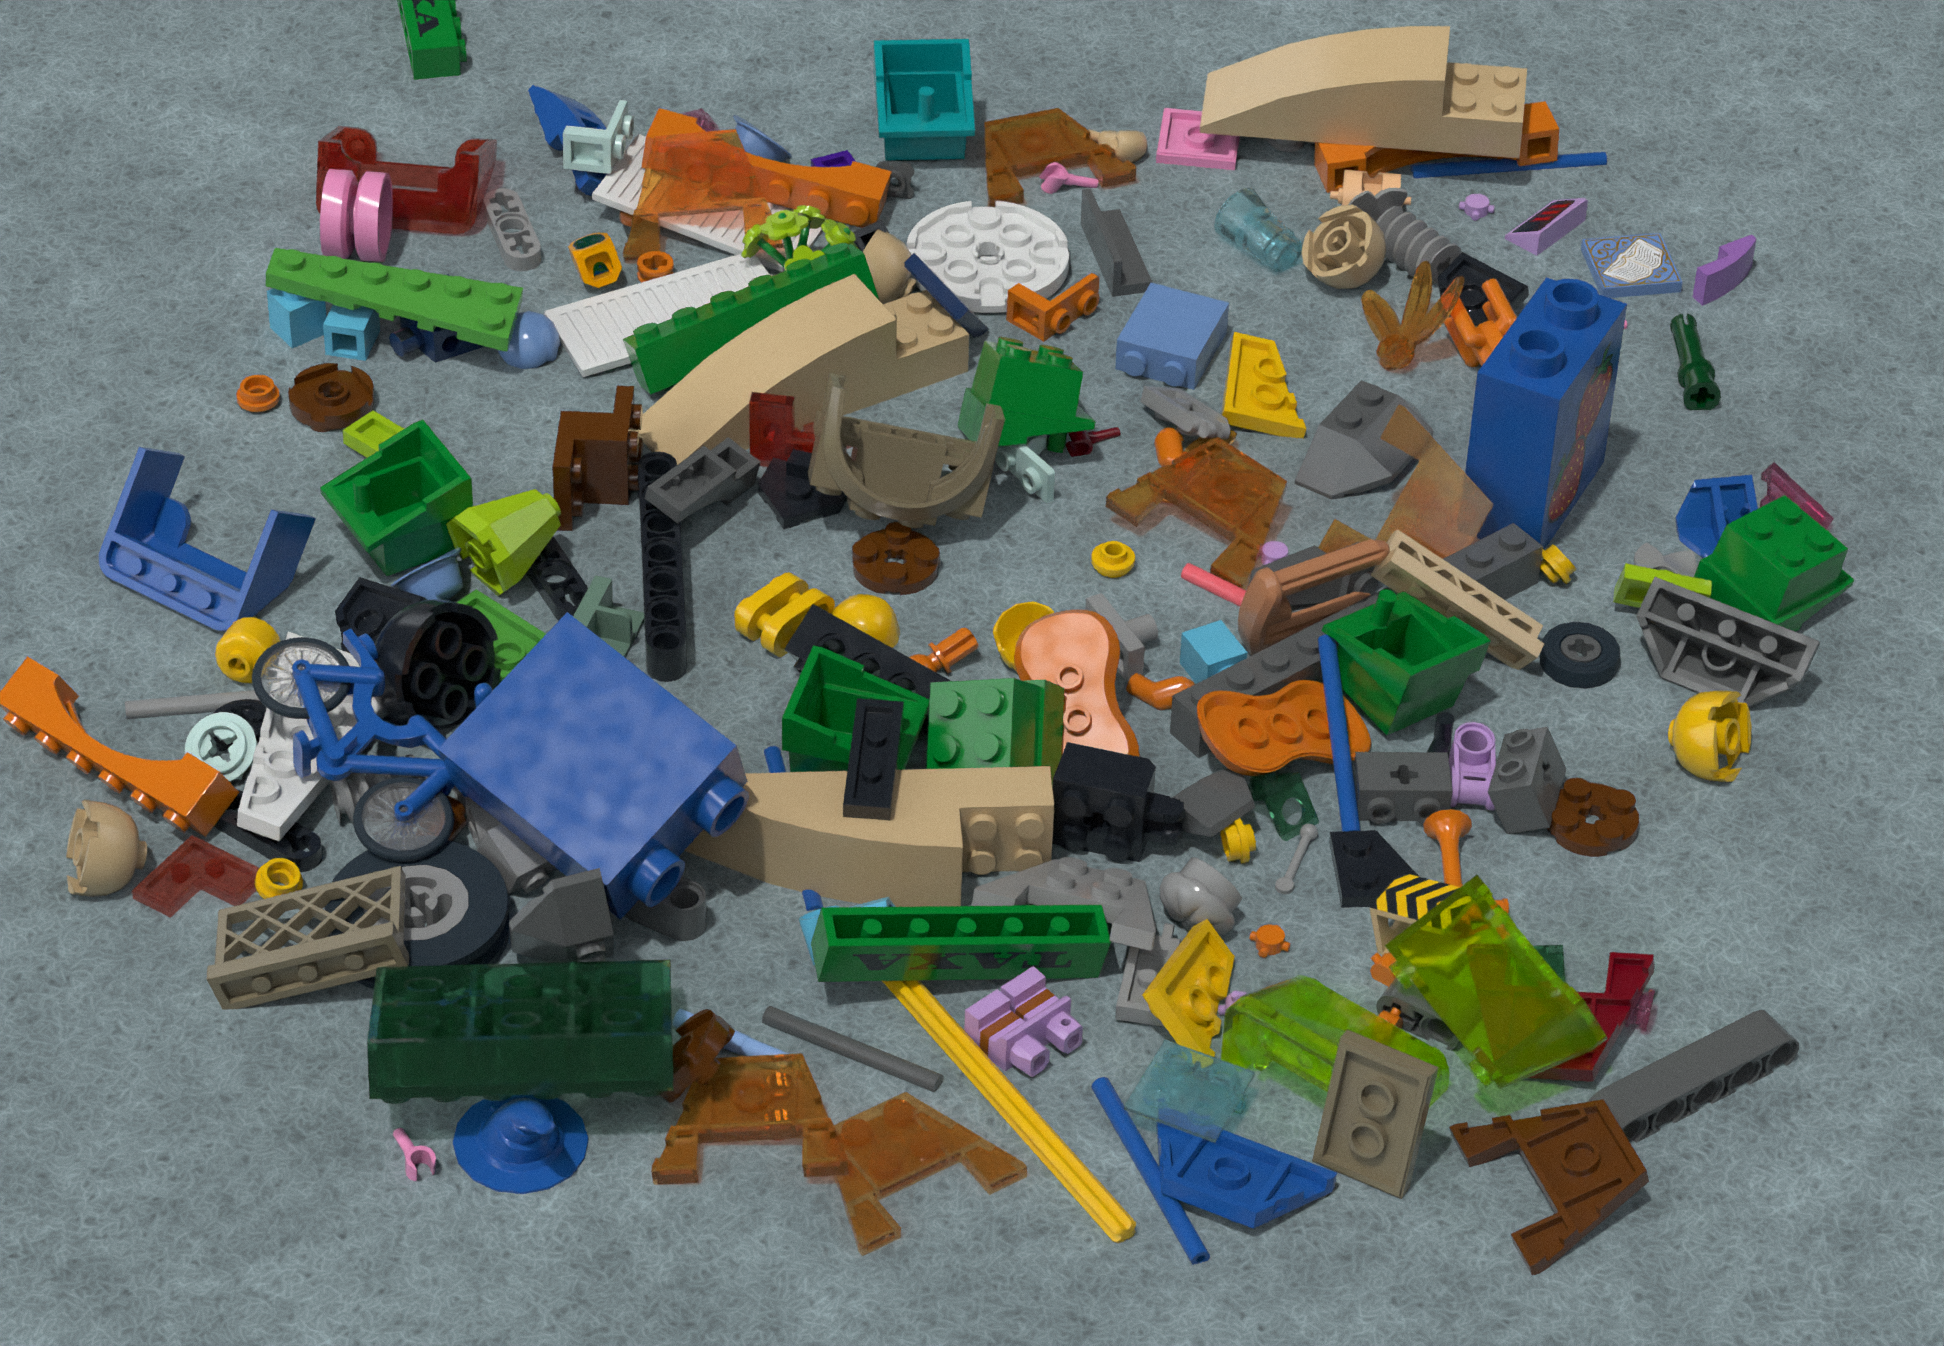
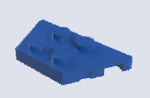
M1161 1106L1158 1110L1156 1131L1161 1193L1254 1229L1331 1193L1335 1188L1337 1172Z

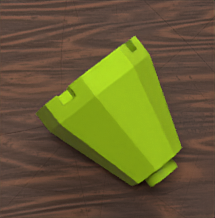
M533 489L469 507L446 525L455 549L461 548L459 556L462 560L470 556L476 565L470 569L472 574L493 593L500 596L523 578L561 526L558 518L561 515V510L550 494L544 493L542 495L539 491Z

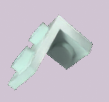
M619 100L606 130L566 125L563 132V169L612 173L617 159H623L626 139L631 140L633 137L634 116L628 115V101Z
M1047 435L1029 436L1026 444L998 446L995 461L1001 470H1009L1015 475L1029 494L1035 493L1045 503L1054 501L1055 471L1038 456L1042 450L1046 449Z

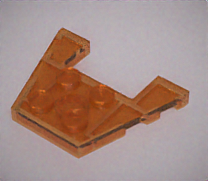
M1059 108L984 122L987 207H995L996 201L1022 204L1024 202V189L1017 177L1042 173L1053 162H1057L1065 168L1087 164L1102 188L1136 181L1137 168L1132 162L1127 160L1122 163L1115 157V150L1108 144H1097L1090 138V131Z
M736 129L654 136L641 184V194L631 221V231L628 242L624 246L623 258L625 261L638 260L644 253L650 251L662 252L661 217L743 210L745 235L754 225L759 224L761 226L766 223V218L772 215ZM783 239L776 241L767 240L775 249L784 248Z
M1399 404L1380 439L1418 459L1419 463L1375 540L1387 543L1391 534L1398 529L1443 559L1473 544L1493 509L1494 503L1449 456L1411 412ZM1334 519L1318 548L1328 554L1371 538Z
M1216 437L1172 460V465L1156 474L1149 472L1137 478L1135 485L1123 491L1118 488L1110 492L1106 496L1105 507L1137 527L1163 499H1166L1232 542L1211 564L1210 573L1245 590L1249 583L1251 571L1257 564L1262 547L1265 544L1285 495L1287 480L1221 438Z
M802 1053L715 1058L720 1063L718 1070L706 1083L699 1085L694 1081L691 1084L682 1103L683 1112L676 1126L670 1127L665 1138L666 1147L661 1157L655 1158L651 1170L654 1185L699 1183L700 1145L702 1143L756 1140L779 1141L803 1138L802 1167L804 1177L849 1175L847 1154L839 1143L831 1118H828L822 1104L820 1092Z
M907 1092L901 1093L822 1130V1144L836 1186L839 1188L845 1206V1213L854 1233L858 1252L862 1256L901 1238V1227L879 1202V1200L959 1162L963 1164L989 1195L1027 1177V1166L1024 1162Z

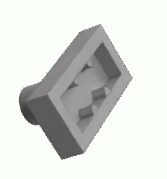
M1102 593L1086 598L1085 610L1096 612L1105 617L1117 633L1120 644V659L1117 669L1126 682L1135 673L1143 675L1145 652L1143 643L1155 640L1158 637V629L1153 617L1150 614L1124 621Z

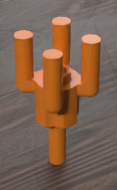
M1494 278L1487 280L1482 285V289L1489 300L1482 306V309L1489 321H1485L1475 327L1458 294L1448 296L1443 302L1451 316L1445 320L1444 325L1465 364L1469 367H1477L1479 364L1482 367L1517 318L1497 279Z

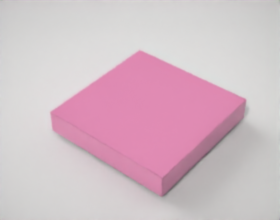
M1164 108L1156 163L1235 170L1240 136L1200 133L1202 111Z

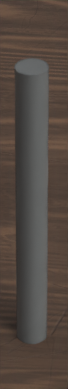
M768 1006L763 1014L762 1023L934 1093L943 1082L942 1074L775 1007Z

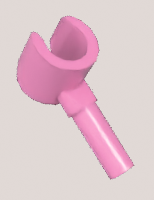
M1057 162L1049 164L1039 176L1045 180L1041 185V189L1048 194L1057 192L1063 184L1097 188L1098 179L1070 174L1065 167Z
M403 1128L394 1130L393 1136L404 1152L406 1176L410 1180L417 1181L415 1164L418 1163L428 1165L432 1175H434L436 1156L433 1150L427 1146H414Z

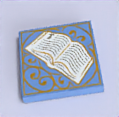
M1661 233L1582 239L1581 251L1600 295L1608 298L1681 292L1682 280Z

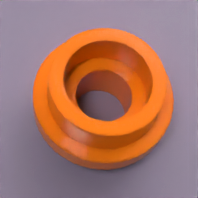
M265 375L246 377L240 383V388L236 393L238 405L244 410L251 412L267 411L275 407L280 399L279 389L274 385L273 380Z

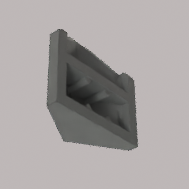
M1230 769L1217 771L1206 776L1172 797L1184 802L1185 817L1179 821V823H1182V830L1186 833L1209 837L1214 836L1255 808L1244 776Z

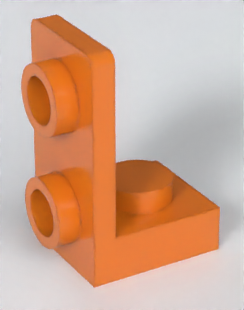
M1091 273L1051 301L1018 283L1008 290L1006 321L1043 342L1055 333L1062 334L1069 328L1071 322L1083 314L1090 315L1096 309L1100 298L1098 294L1100 278Z

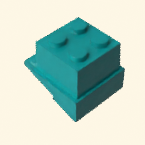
M969 39L874 40L873 75L879 138H883L885 160L965 159L966 137L975 136Z

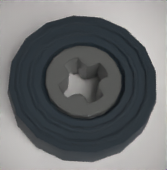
M1584 622L1563 623L1550 629L1542 640L1544 646L1540 652V665L1545 674L1555 682L1565 686L1583 689L1599 687L1612 680L1619 669L1620 646L1612 634L1599 626Z

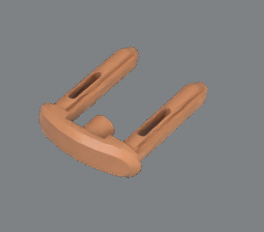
M1369 539L1275 572L1268 567L1258 570L1245 592L1238 615V632L1249 654L1252 656L1370 596V593L1352 592L1292 613L1290 603L1286 597L1379 565L1390 553L1389 545L1385 541Z

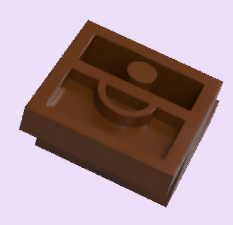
M617 386L613 413L561 411L552 466L554 499L561 510V515L558 516L561 526L557 531H573L574 517H583L584 503L629 505L630 491L639 490L638 465H634V463H639L643 456V438L639 437V432L635 430H641L643 408L642 404H635L634 386Z

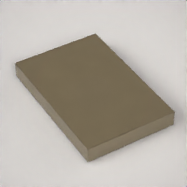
M1347 1030L1340 1037L1312 1161L1402 1199L1410 1188L1439 1067Z

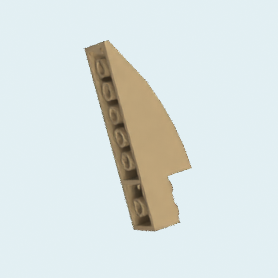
M1450 26L1378 28L1327 35L1290 43L1208 73L1200 133L1519 158L1527 68L1447 62Z
M853 274L783 307L745 330L708 356L643 413L642 428L635 431L639 432V437L643 438V442L652 452L658 451L671 454L676 459L677 465L701 447L705 446L711 450L728 437L747 450L812 427L816 411H822L830 373L845 376L843 388L846 390L843 416L968 372L969 334L927 290L912 293L909 296L882 304L862 281Z
M1050 766L897 770L890 821L843 817L847 771L745 773L748 782L743 788L749 792V800L737 821L718 837H712L703 830L684 850L766 883L800 892L803 890H813L821 897L859 904L890 897L896 907L961 906L962 872H972L978 875L995 871L1020 872L1051 861L1054 799Z

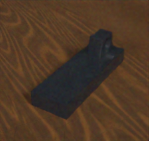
M857 698L843 800V817L891 820L904 715L903 701Z

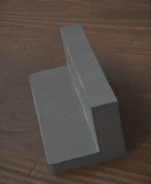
M1083 189L1080 224L1112 297L1145 293L1152 280L1121 210L1101 211L1092 190Z

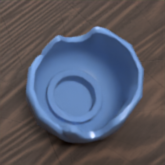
M532 311L521 312L518 314L508 351L498 350V354L508 365L520 369L539 367L546 361H554L556 359L558 348L561 346L559 333L554 322L546 315Z

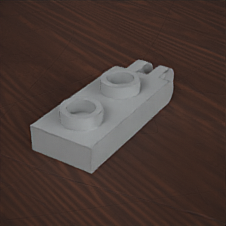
M1144 386L1140 402L1154 410L1156 418L1177 425L1176 430L1189 436H1200L1210 439L1213 437L1216 439H1227L1229 437L1230 426L1227 418L1179 388Z
M1164 924L1162 936L1155 935L1152 951L1130 946L1116 1004L1115 1019L1163 1027L1162 1022L1151 1013L1148 1003L1142 994L1181 943V939L1173 938L1175 924Z

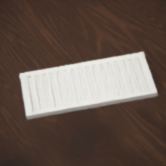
M637 134L634 137V140L625 150L623 159H618L612 173L607 174L592 193V200L734 255L743 252L745 244L742 243V240L747 231L754 225L759 224L761 226L766 223V218L775 212L794 210L641 168L646 136ZM821 227L818 229L810 228L807 241L809 248H811L823 231ZM800 234L791 237L794 250L798 247ZM768 239L767 242L786 257L783 239L776 241ZM762 248L759 249L756 256L763 266L784 272L782 265Z
M741 254L549 309L544 311V315L554 322L559 333L560 342L582 377L630 364L631 362L623 339L633 335V331L637 327L647 323H662L671 319L672 314L679 309L685 307L698 308L710 303V298L720 292H736L748 287V283L752 279L770 274L756 254L751 258L747 257L745 259Z

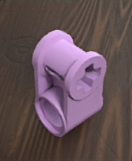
M1467 722L1460 725L1455 731L1449 756L1452 783L1451 807H1455L1457 803L1484 805L1486 810H1495L1488 794L1496 765L1495 736L1490 728L1481 723Z

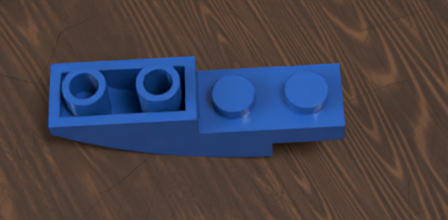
M534 85L529 88L528 92L535 107V113L543 128L545 139L552 148L563 151V132L566 125L607 129L594 112L575 99ZM572 170L577 187L589 196H592V193L607 175L606 173Z

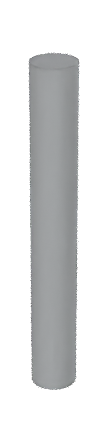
M250 690L125 701L126 719L215 712L219 707L232 701L259 699L255 691Z

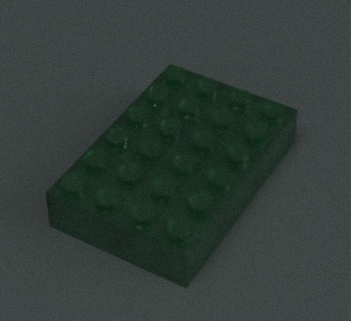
M671 959L377 967L367 1038L369 1099H381L385 1103L400 1104L409 1101L411 1098H432L437 1102H454L461 1097L482 1096L486 1100L502 1101L509 1099L512 1095H533L538 1099L549 1100L558 1098L562 1094L583 1093L590 1098H604L612 1095L613 1092H634L638 1096L652 1097L660 1095L663 1091H674Z

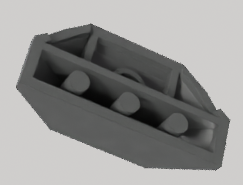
M1361 380L1319 424L1294 484L1329 499L1344 498V494L1361 493L1391 483L1430 441L1434 430L1413 404L1397 394Z
M1654 577L1636 615L1662 679L1697 693L1721 690L1737 691L1741 694L1737 698L1738 702L1747 703L1749 709L1802 684L1820 645L1818 640L1657 577Z
M600 868L551 880L543 888V895L529 901L509 921L510 944L513 953L565 968L577 965L580 971L603 966L606 964L605 958L613 956L614 933Z

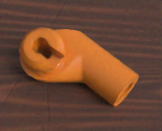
M1169 427L1162 429L1157 434L1154 442L1159 464L1162 467L1193 479L1201 471L1202 461L1183 453L1182 441L1184 439L1180 432Z

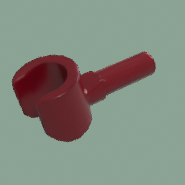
M1118 427L1100 431L1068 432L1071 441L1066 443V448L1071 457L1089 455L1093 450V444L1119 437L1121 432Z

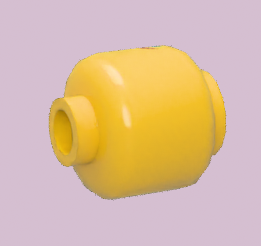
M243 617L233 622L217 643L215 651L217 665L223 674L231 680L241 683H252V673L256 661L269 647L280 642V637L275 629L264 620L255 617ZM280 654L275 656L265 666L261 675V680L264 679V677L271 670L273 665L280 657Z

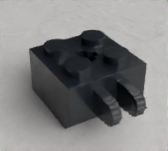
M1067 742L1053 777L1054 819L1052 844L1059 845L1068 851L1083 850L1106 855L1108 858L1116 861L1126 859L1140 862L1148 841L1172 845L1174 843L1177 844L1183 838L1184 830H1182V823H1179V821L1185 817L1184 802L1175 797L1170 798V796L1154 793L1156 766L1150 759Z

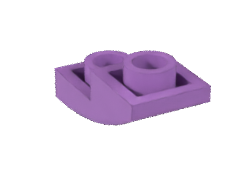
M1751 234L1719 246L1716 261L1697 267L1693 298L1703 306L1724 296L1740 284L1752 268L1757 238Z

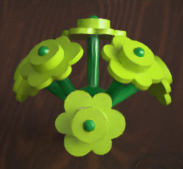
M801 205L797 206V209L793 211L782 210L775 212L766 218V223L761 226L756 224L749 229L742 240V243L745 244V249L741 256L744 259L747 257L751 258L762 248L782 265L784 271H786V267L794 261L801 259L813 260L825 255L824 251L830 246L847 243L848 245L852 244L856 248L858 247L854 243L856 240L854 233L845 224L836 223L832 219H825V216L820 214L821 211L815 207ZM821 227L826 233L825 238L828 244L821 251L813 252L807 246L810 228L818 229ZM800 234L798 247L794 250L791 237ZM768 239L774 241L783 239L786 257L767 242Z

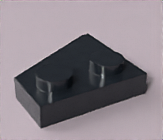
M1377 830L1330 832L1329 845L1341 908L1370 907L1401 872L1419 877Z

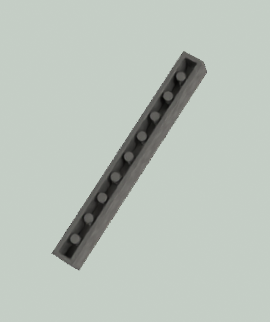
M1512 523L1443 558V560L1506 600L1538 583L1543 546L1516 524ZM1389 587L1384 588L1393 591L1395 594H1398ZM1380 591L1173 695L1170 734L1197 758H1200L1211 752L1200 733L1197 719V704L1205 694L1223 690L1262 696L1275 693L1289 683L1298 680H1311L1323 683L1318 648V638L1326 635L1321 631L1323 625L1375 604Z

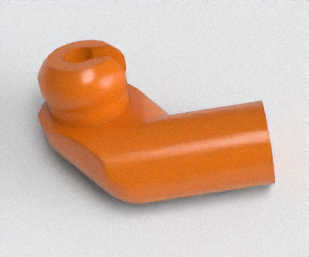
M1135 673L1129 679L1126 691L1158 710H1166L1172 708L1173 695L1195 684L1192 680L1183 676H1175L1153 682L1145 676Z

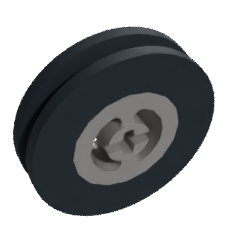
M408 838L381 845L393 850H414L431 843L435 838ZM448 840L442 848L429 857L411 862L386 860L367 850L347 863L333 879L332 882L398 866L402 867L406 875L404 945L409 953V968L357 981L371 989L400 996H427L448 992L467 985L485 974L499 960L507 946L510 934V919L506 884L494 864L484 855L468 846ZM391 886L377 889L368 898L378 902L391 889ZM345 899L331 900L325 906V911L332 913ZM359 906L345 921L354 924L368 910ZM381 917L373 926L390 921ZM335 928L327 937L344 932Z

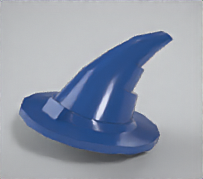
M517 1089L492 1094L472 1105L457 1122L453 1148L459 1166L473 1181L498 1192L527 1194L548 1190L570 1178L585 1159L589 1139L583 1119L567 1102L545 1092Z

